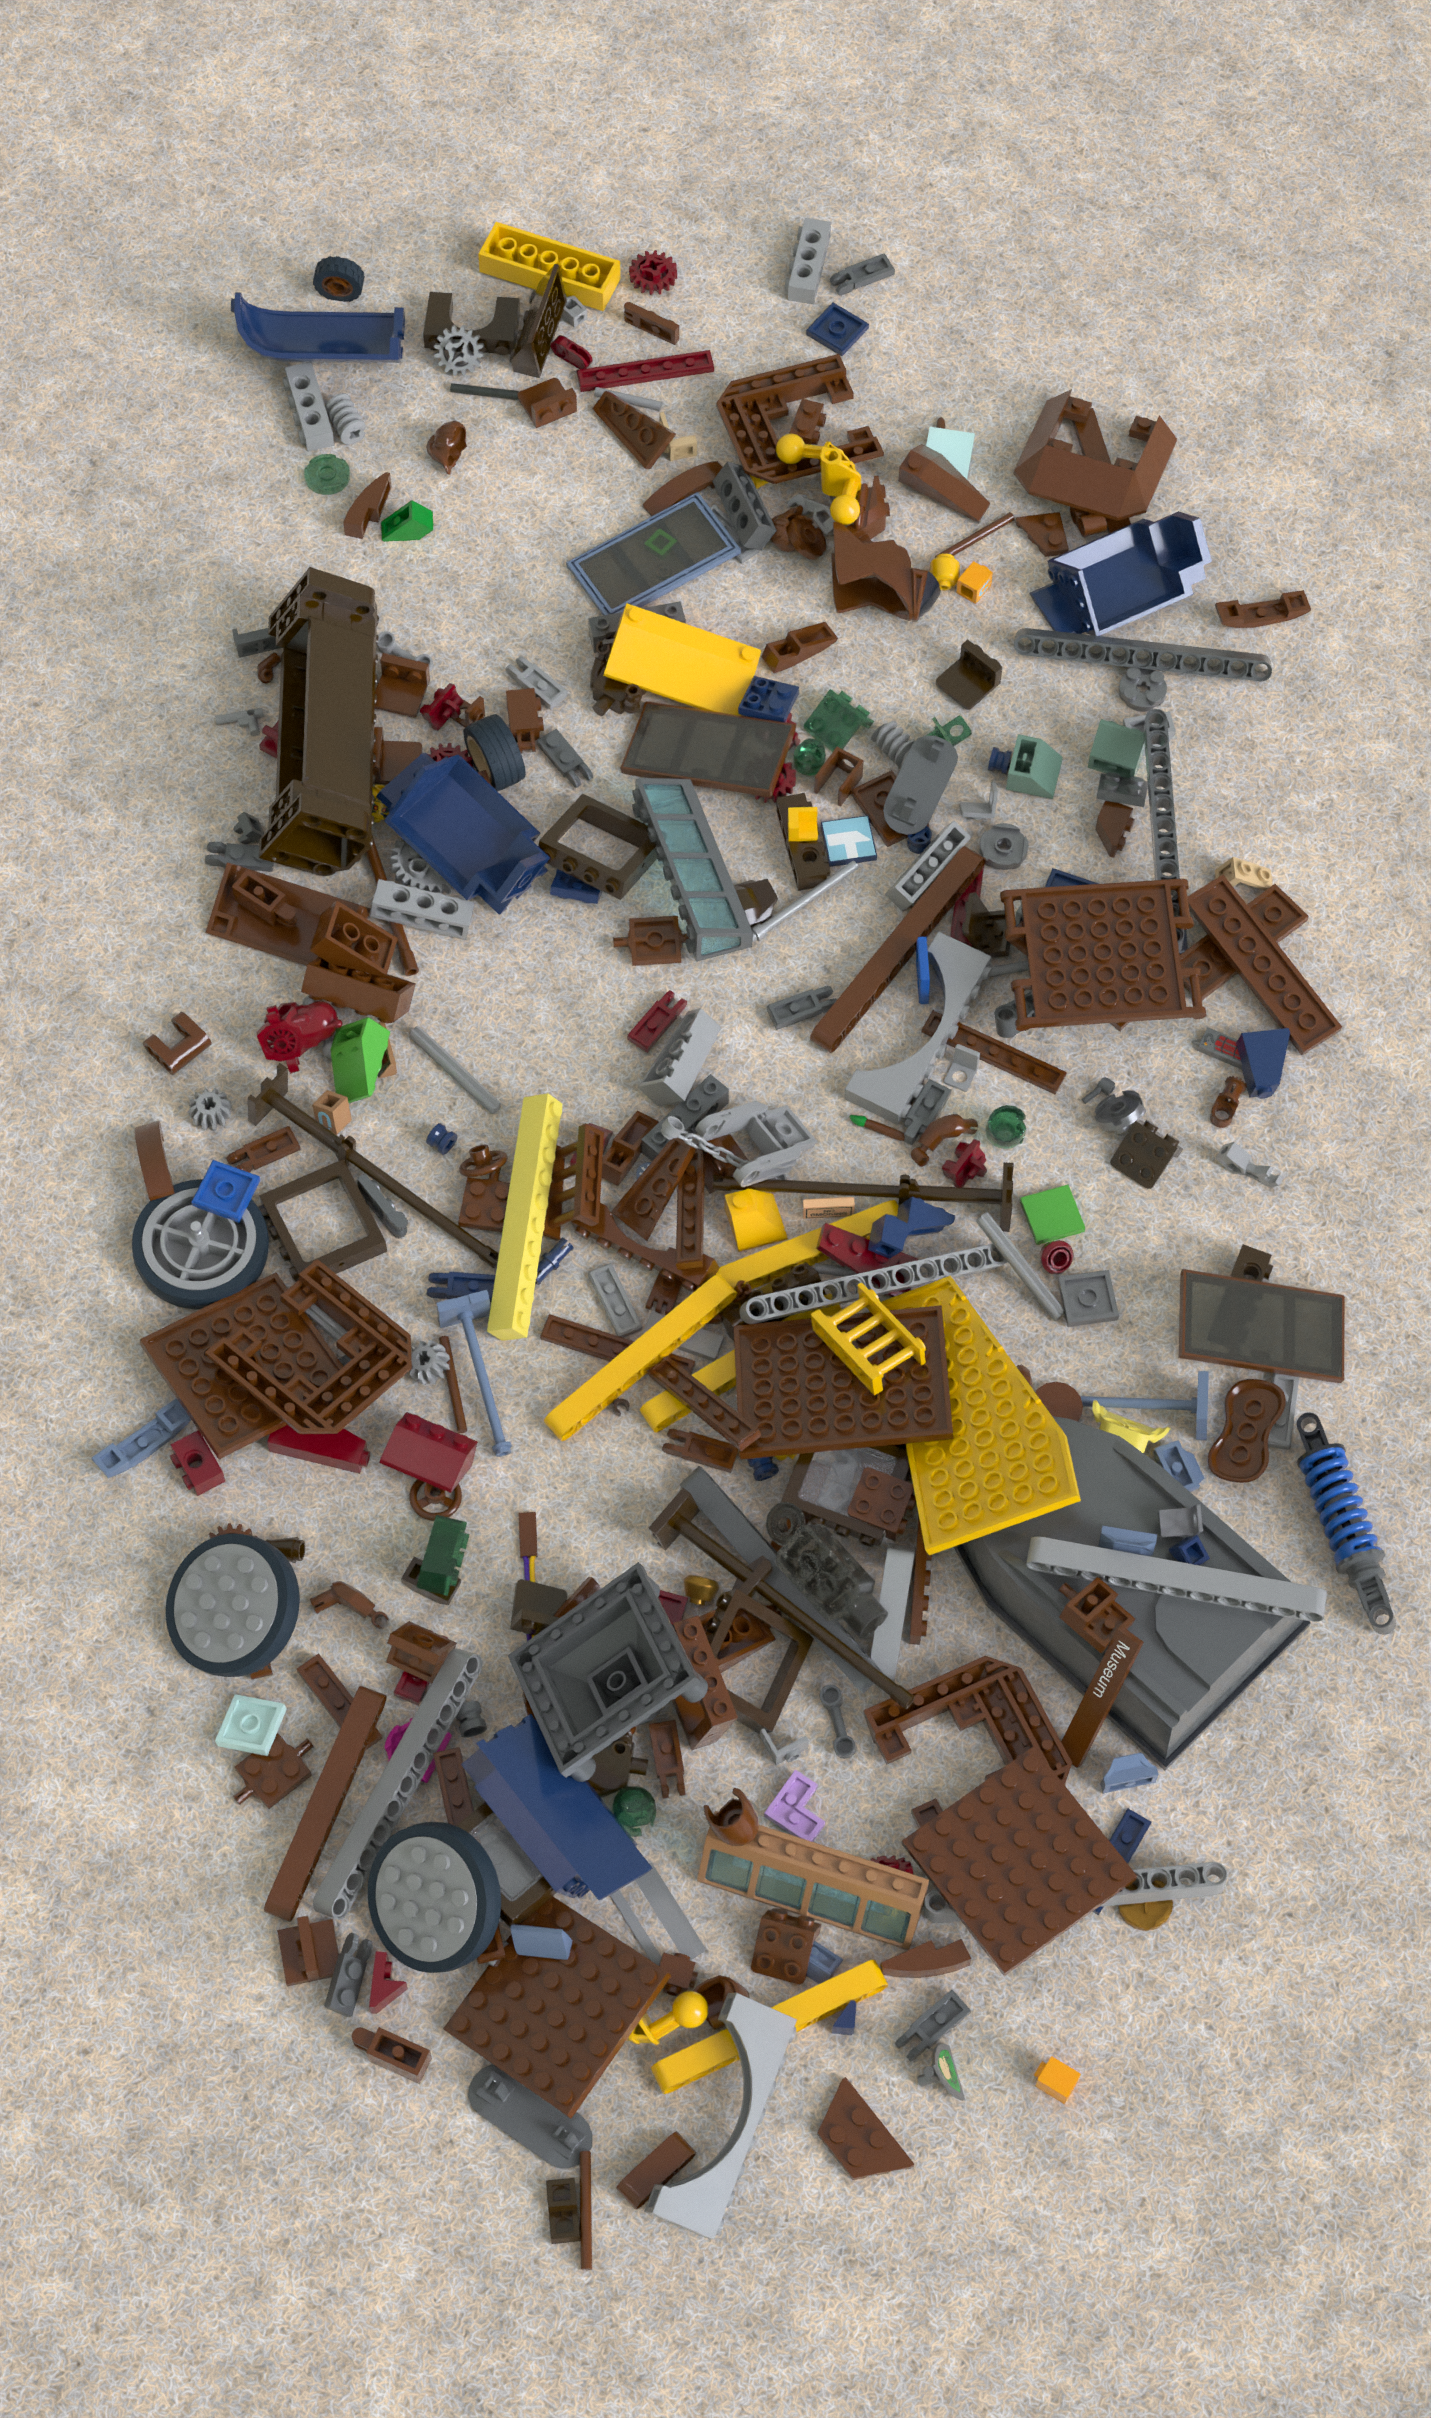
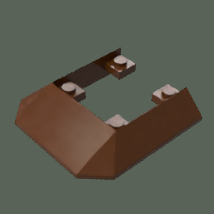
M839 354L733 380L729 383L717 401L716 407L744 473L769 483L777 484L821 472V459L803 457L794 464H787L781 461L776 453L778 439L769 420L789 416V409L786 403L827 393L832 404L854 399V392L846 377V368ZM869 426L847 431L849 443L836 446L854 464L884 456L877 436H873Z
M1072 389L1047 400L1013 473L1027 493L1116 521L1146 513L1177 442L1176 436L1159 415L1157 421L1135 416L1128 436L1147 442L1138 463L1117 457L1113 465L1072 453L1073 444L1055 439L1064 418L1085 424L1091 411L1092 402L1071 397Z
M318 1259L299 1273V1280L280 1295V1301L298 1316L315 1304L348 1331L336 1341V1347L352 1360L319 1388L315 1387L300 1373L286 1385L280 1384L250 1359L252 1355L262 1348V1342L244 1327L239 1329L229 1339L221 1338L205 1352V1356L299 1434H337L412 1369L411 1335Z
M983 1656L907 1690L915 1697L914 1702L908 1709H904L890 1698L863 1710L873 1743H876L886 1765L911 1754L912 1750L902 1731L946 1711L950 1712L959 1731L983 1722L1005 1766L1034 1746L1065 1785L1072 1765L1071 1759L1023 1669L988 1656ZM999 1769V1770H997V1771H994V1772H992V1773L986 1775V1776H985V1781H986L987 1779H989L991 1776H993L994 1774H996V1773H997L998 1771H1000L1001 1769ZM936 1798L911 1810V1814L919 1828L943 1812Z

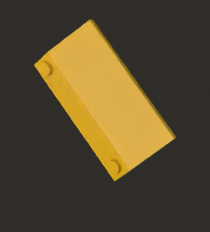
M626 603L603 676L629 685L635 684L640 689L701 710L741 716L738 714V707L755 675L761 650Z

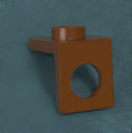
M479 696L472 704L463 700L464 702L459 708L460 710L466 709L465 719L450 717L463 727H467L471 723L484 718V698Z

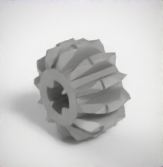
M216 1087L212 1092H209L206 1088H204L203 1094L195 1092V1099L190 1100V1109L188 1111L189 1116L193 1119V1123L196 1126L201 1125L204 1131L209 1126L216 1130V1124L225 1127V1119H230V1110L232 1108L231 1102L227 1100V1095L224 1092L219 1093Z
M429 1340L427 1344L424 1341H420L418 1348L411 1346L413 1351L411 1354L412 1369L409 1372L412 1379L426 1385L428 1381L436 1384L438 1376L444 1378L442 1372L443 1370L450 1369L446 1363L450 1360V1357L441 1344L439 1345L435 1341Z

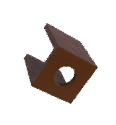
M836 747L815 776L814 793L818 794L837 767L849 773L838 791V806L841 807L850 795L851 790L856 787L863 777L864 760ZM844 760L851 762L854 767L848 766Z

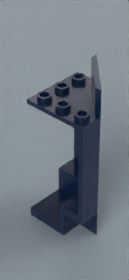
M1178 511L1155 522L1141 519L1047 561L1049 566L1048 575L1053 583L1029 594L1053 631L1076 634L1086 632L1094 636L1108 633L1194 594L1191 585L1206 579L1203 566L1212 562L1201 518Z
M426 752L422 753L380 790L376 796L389 808V815L384 821L466 900L480 896L499 915L507 909V906L514 897L518 899L531 887V883L536 877H542L549 871L544 865L550 857L534 843L541 833L459 754L445 757L441 761L436 762Z
M532 1714L524 1717L515 1727L511 1724L496 1732L494 1737L488 1742L484 1739L477 1742L476 1744L480 1749L461 1764L477 1784L475 1789L555 1892L571 1898H581L591 1890L600 1901L647 1874L652 1869V1866L637 1849L636 1846L638 1844L587 1780L578 1782L571 1776L566 1778L560 1773L539 1724Z

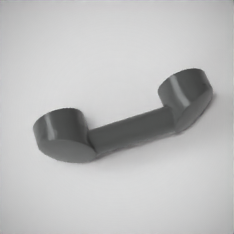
M826 1685L820 1691V1700L823 1706L830 1711L837 1737L833 1745L834 1751L840 1758H850L856 1752V1744L853 1738L847 1735L840 1710L843 1702L842 1694L837 1686Z

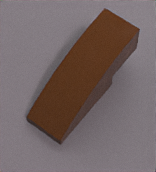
M385 472L356 498L343 521L346 536L363 539L369 521L379 522L392 487L390 473Z
M826 622L790 631L785 639L766 644L761 657L771 671L777 673L822 652L834 644L838 637Z
M638 1110L615 1136L611 1148L603 1156V1179L619 1186L642 1153L641 1139L659 1123L658 1120Z
M962 1939L937 1950L932 1940L881 1962L880 1969L883 1975L892 1977H933L970 1966L971 1957Z

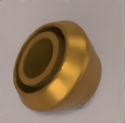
M688 1575L684 1578L685 1596L690 1597V1603L705 1606V1602H711L718 1592V1582L705 1577Z

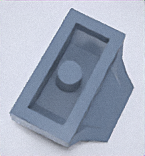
M1179 1440L1154 1448L1153 1453L1157 1464L1164 1468L1189 1492L1199 1489L1200 1482L1205 1479L1194 1454L1184 1450Z
M1102 1526L1098 1546L1151 1556L1154 1552L1157 1534Z
M1140 1752L1114 1758L1109 1771L1102 1779L1100 1785L1104 1794L1156 1783L1159 1774L1157 1767L1151 1764L1143 1753Z

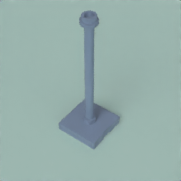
M484 1290L437 1302L440 1328L460 1323L463 1325L496 1444L492 1447V1450L497 1457L506 1456L511 1453L510 1448L512 1445L511 1442L505 1441L472 1320L489 1316L490 1299L488 1292Z
M1198 1371L1197 1397H1192L1191 1400L1080 1396L1083 1407H1092L1093 1401L1097 1400L1100 1406L1109 1408L1191 1411V1413L1197 1414L1196 1440L1207 1441L1209 1371Z

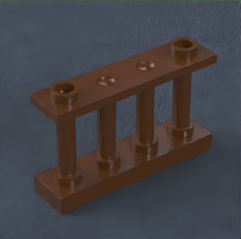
M586 1123L578 1127V1141L565 1147L556 1145L551 1177L552 1182L550 1184L548 1207L544 1223L545 1228L543 1231L544 1236L555 1241L560 1240L561 1225L577 1219L590 1226L599 1224L604 1132ZM577 1152L576 1164L564 1169L565 1157ZM576 1175L575 1186L563 1191L564 1180ZM574 1198V1209L562 1214V1203Z

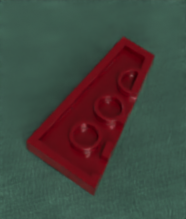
M828 1223L822 1226L816 1247L817 1250L842 1267L847 1266L856 1274L919 1260L903 1252L890 1259L868 1250L869 1239ZM896 1272V1280L903 1284L904 1276L900 1272ZM872 1277L871 1283L878 1287L877 1289H880L879 1280ZM911 1288L888 1293V1295L895 1297L911 1291Z

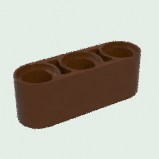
M676 2131L626 2175L617 2185L616 2189L637 2210L649 2200L654 2184L665 2185L695 2157L697 2152Z

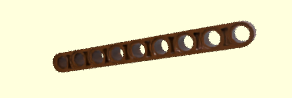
M364 1686L358 1688L264 1906L265 1913L288 1922L293 1920L382 1714L387 1695Z

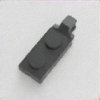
M931 1079L928 1080L906 1116L904 1127L908 1129L904 1134V1142L913 1145L919 1134L922 1135L928 1125L936 1120L951 1095V1089Z

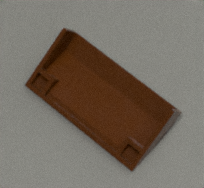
M227 862L205 933L307 966L308 963L319 957L309 950L320 916L334 902L339 901L366 919L369 917L371 908L248 869L286 894L287 903L296 911L298 921L295 926L286 927L280 922L272 926L235 901L232 886L248 868Z

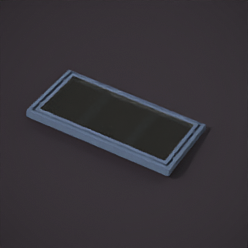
M696 492L566 562V565L600 613L608 615L623 612L626 603L641 608L741 554V549L701 495Z

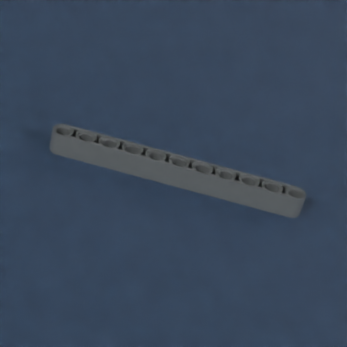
M1031 628L1018 630L1014 639L1016 652L1025 656L1259 682L1268 680L1272 674L1270 658L1257 653ZM1021 638H1028L1031 640V643L1024 646L1019 643V640ZM1050 640L1055 645L1052 648H1045L1042 643ZM1075 643L1078 645L1077 650L1070 651L1066 648V645ZM1095 645L1102 648L1099 653H1092L1089 649ZM1117 648H1122L1125 650V654L1116 656L1113 651ZM1147 651L1149 656L1141 659L1137 657V653ZM1165 653L1173 656L1170 661H1163L1160 657ZM1188 656H1193L1196 658V661L1192 664H1187L1184 662V659ZM1211 659H1218L1220 661L1217 666L1212 667L1208 665V661ZM1236 661L1244 664L1240 669H1234L1231 665ZM1259 664H1265L1267 669L1259 672L1255 670V667Z
M1151 709L1145 716L1144 744L1155 880L1180 879L1167 716L1160 709ZM1153 744H1159V745H1161V746H1160V747H1156V746H1153ZM1156 765H1160V766H1162L1163 768H1157V767H1155V766H1156ZM1158 808H1164L1166 810L1160 811L1158 810ZM1165 829L1168 832H1161L1159 830ZM1161 851H1168L1170 854H1163ZM1167 872L1170 873L1171 876H1165L1162 873ZM1171 890L1174 917H1180L1177 892ZM1176 928L1180 953L1183 945L1184 930Z
M698 1466L680 1483L682 1488L692 1494L697 1506L748 1564L762 1555L770 1561L773 1572L765 1581L880 1670L702 1467ZM811 1635L862 1693H865L874 1684Z

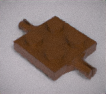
M678 916L629 918L628 937H613V947H628L632 957V966L681 963V948L683 943H686L685 940L689 938L687 933H682L678 923Z
M277 1733L268 1756L252 1753L235 1766V1770L242 1777L246 1786L233 1795L235 1801L241 1805L253 1795L260 1799L268 1809L273 1807L312 1776L311 1771L303 1763L302 1756L314 1748L313 1744L306 1738L305 1741L294 1748L288 1745Z

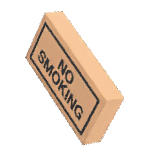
M854 1197L804 1199L803 1219L851 1216L854 1214L855 1208Z

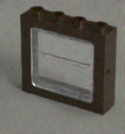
M887 1445L800 1454L780 1502V1509L784 1510L783 1513L791 1518L798 1519L802 1517L808 1519V1522L815 1527L823 1528L826 1526L834 1529L833 1532L841 1537L848 1538L850 1535L859 1539L858 1541L865 1546L873 1547L876 1545L880 1547L886 1530L850 1517L847 1513L863 1470L867 1467L906 1481L910 1471L907 1450Z
M486 1802L457 1825V1827L472 1835L489 1855L495 1867L500 1885V1918L510 1928L513 1924L520 1925L557 1893Z

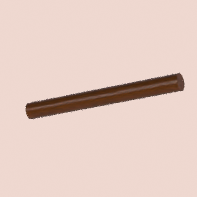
M1011 512L1007 513L939 554H951L953 556L1014 521L1013 514Z
M449 1336L439 1337V1344L445 1348L446 1353L450 1357V1360L446 1362L450 1369L445 1370L456 1429L458 1434L465 1433L468 1430Z
M590 2151L580 2152L581 2270H592Z

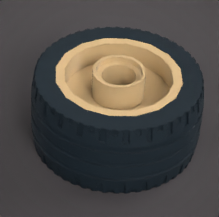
M499 715L487 716L464 728V741L476 771L486 770L491 785L496 791L512 786L526 777L525 764L517 742Z

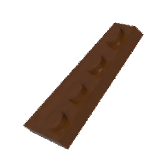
M604 391L592 408L645 469L653 467L676 435L667 427L608 391Z
M680 1138L670 1140L611 1213L644 1240L648 1241L696 1149L686 1144Z

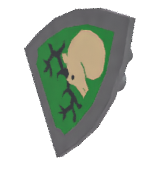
M938 2044L933 2052V2067L927 2066L924 2069V2074L917 2077L918 2082L923 2087L941 2080L952 2096L963 2101L965 2097L950 2046Z

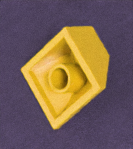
M746 1189L725 1195L724 1209L738 1252L788 1239L772 1193Z

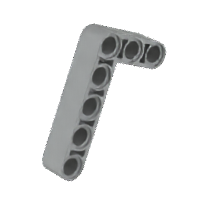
M889 1543L871 1659L883 1674L892 1681H895L915 1547Z

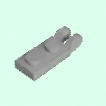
M519 656L516 659L517 665L524 670L523 673L511 664L505 669L507 674L524 689L534 688L535 697H540L541 703L550 710L568 696L566 689L536 664H532L523 656Z

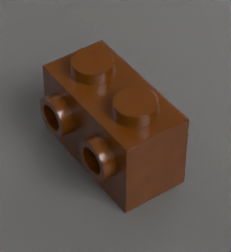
M802 399L789 434L800 436L805 444L818 445L820 438L819 430L821 427L824 428L827 414L823 413L824 404Z

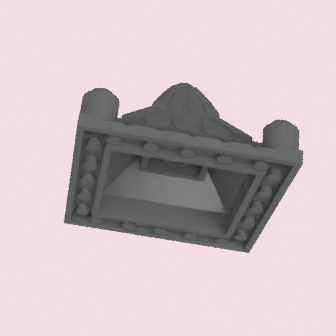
M639 1562L508 1655L560 1773L566 1778L571 1776L578 1782H584L593 1776L596 1769V1763L592 1758L594 1754L602 1751L613 1741L630 1731L631 1728L655 1719L660 1714L662 1707L679 1695L688 1702L693 1703L701 1700L708 1690L707 1681L694 1670L658 1598L660 1594L658 1584L648 1576L645 1568Z

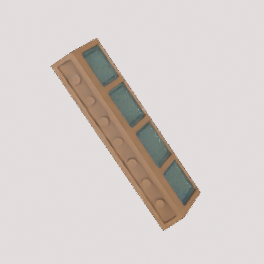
M759 1824L754 1840L744 1846H731L724 1843L709 1827L697 1882L798 1915L809 1916L814 1920L910 1950L925 1902L929 1879Z

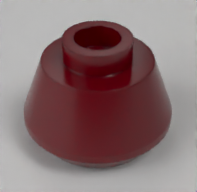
M1050 1241L1041 1248V1264L1050 1274L1065 1272L1073 1262V1249L1065 1241Z

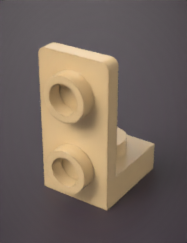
M660 412L658 422L669 429L665 413ZM683 436L672 439L664 450V454L668 453L670 461L697 456L696 436Z
M1232 857L1215 869V879L1224 875L1233 887L1241 882L1266 891L1273 885L1272 874L1269 868L1236 857Z

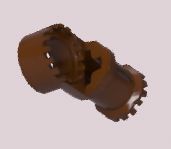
M1234 1076L1226 1078V1086L1223 1092L1219 1093L1211 1110L1210 1120L1214 1126L1225 1128L1231 1124L1239 1105L1238 1099L1247 1088V1084L1241 1081V1078L1239 1080L1238 1077L1235 1078ZM1217 1111H1225L1229 1117L1222 1120L1217 1118L1215 1113Z

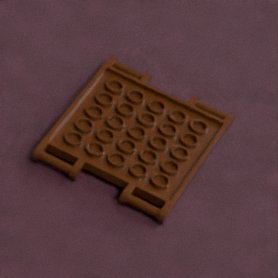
M1166 879L1002 891L1000 898L1001 902L1004 903L1007 928L1004 931L1005 939L1007 941H1015L1019 938H1025L1030 976L1029 979H1016L1011 982V991L1014 992L1017 1020L1015 1021L1016 1030L1026 1031L1030 1028L1205 1018L1207 1016L1206 1008L1202 1004L1199 983L1201 978L1200 969L1181 968L1176 928L1187 930L1194 927L1188 904V880ZM1171 890L1177 892L1180 917H1174ZM1016 900L1021 901L1024 927H1016L1013 903ZM1184 979H1187L1190 983L1193 1007H1186ZM1025 990H1031L1034 1017H1027Z

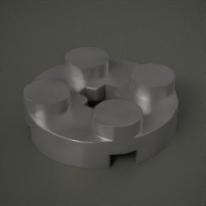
M1131 667L1120 681L1119 696L1133 710L1141 712L1150 711L1159 704L1161 705L1166 698L1167 684L1163 673L1160 671ZM1145 686L1149 690L1141 693L1137 687Z
M1000 823L982 834L979 851L981 856L986 858L985 864L1000 870L1016 869L1026 859L1029 843L1026 835L1024 837L1018 827L1012 824ZM1006 843L1009 849L1001 850L998 846Z
M1126 1090L1122 1091V1096L1116 1097L1115 1094L1106 1097L1095 1109V1120L1102 1130H1114L1118 1134L1127 1131L1130 1124L1146 1113L1140 1095L1135 1091Z

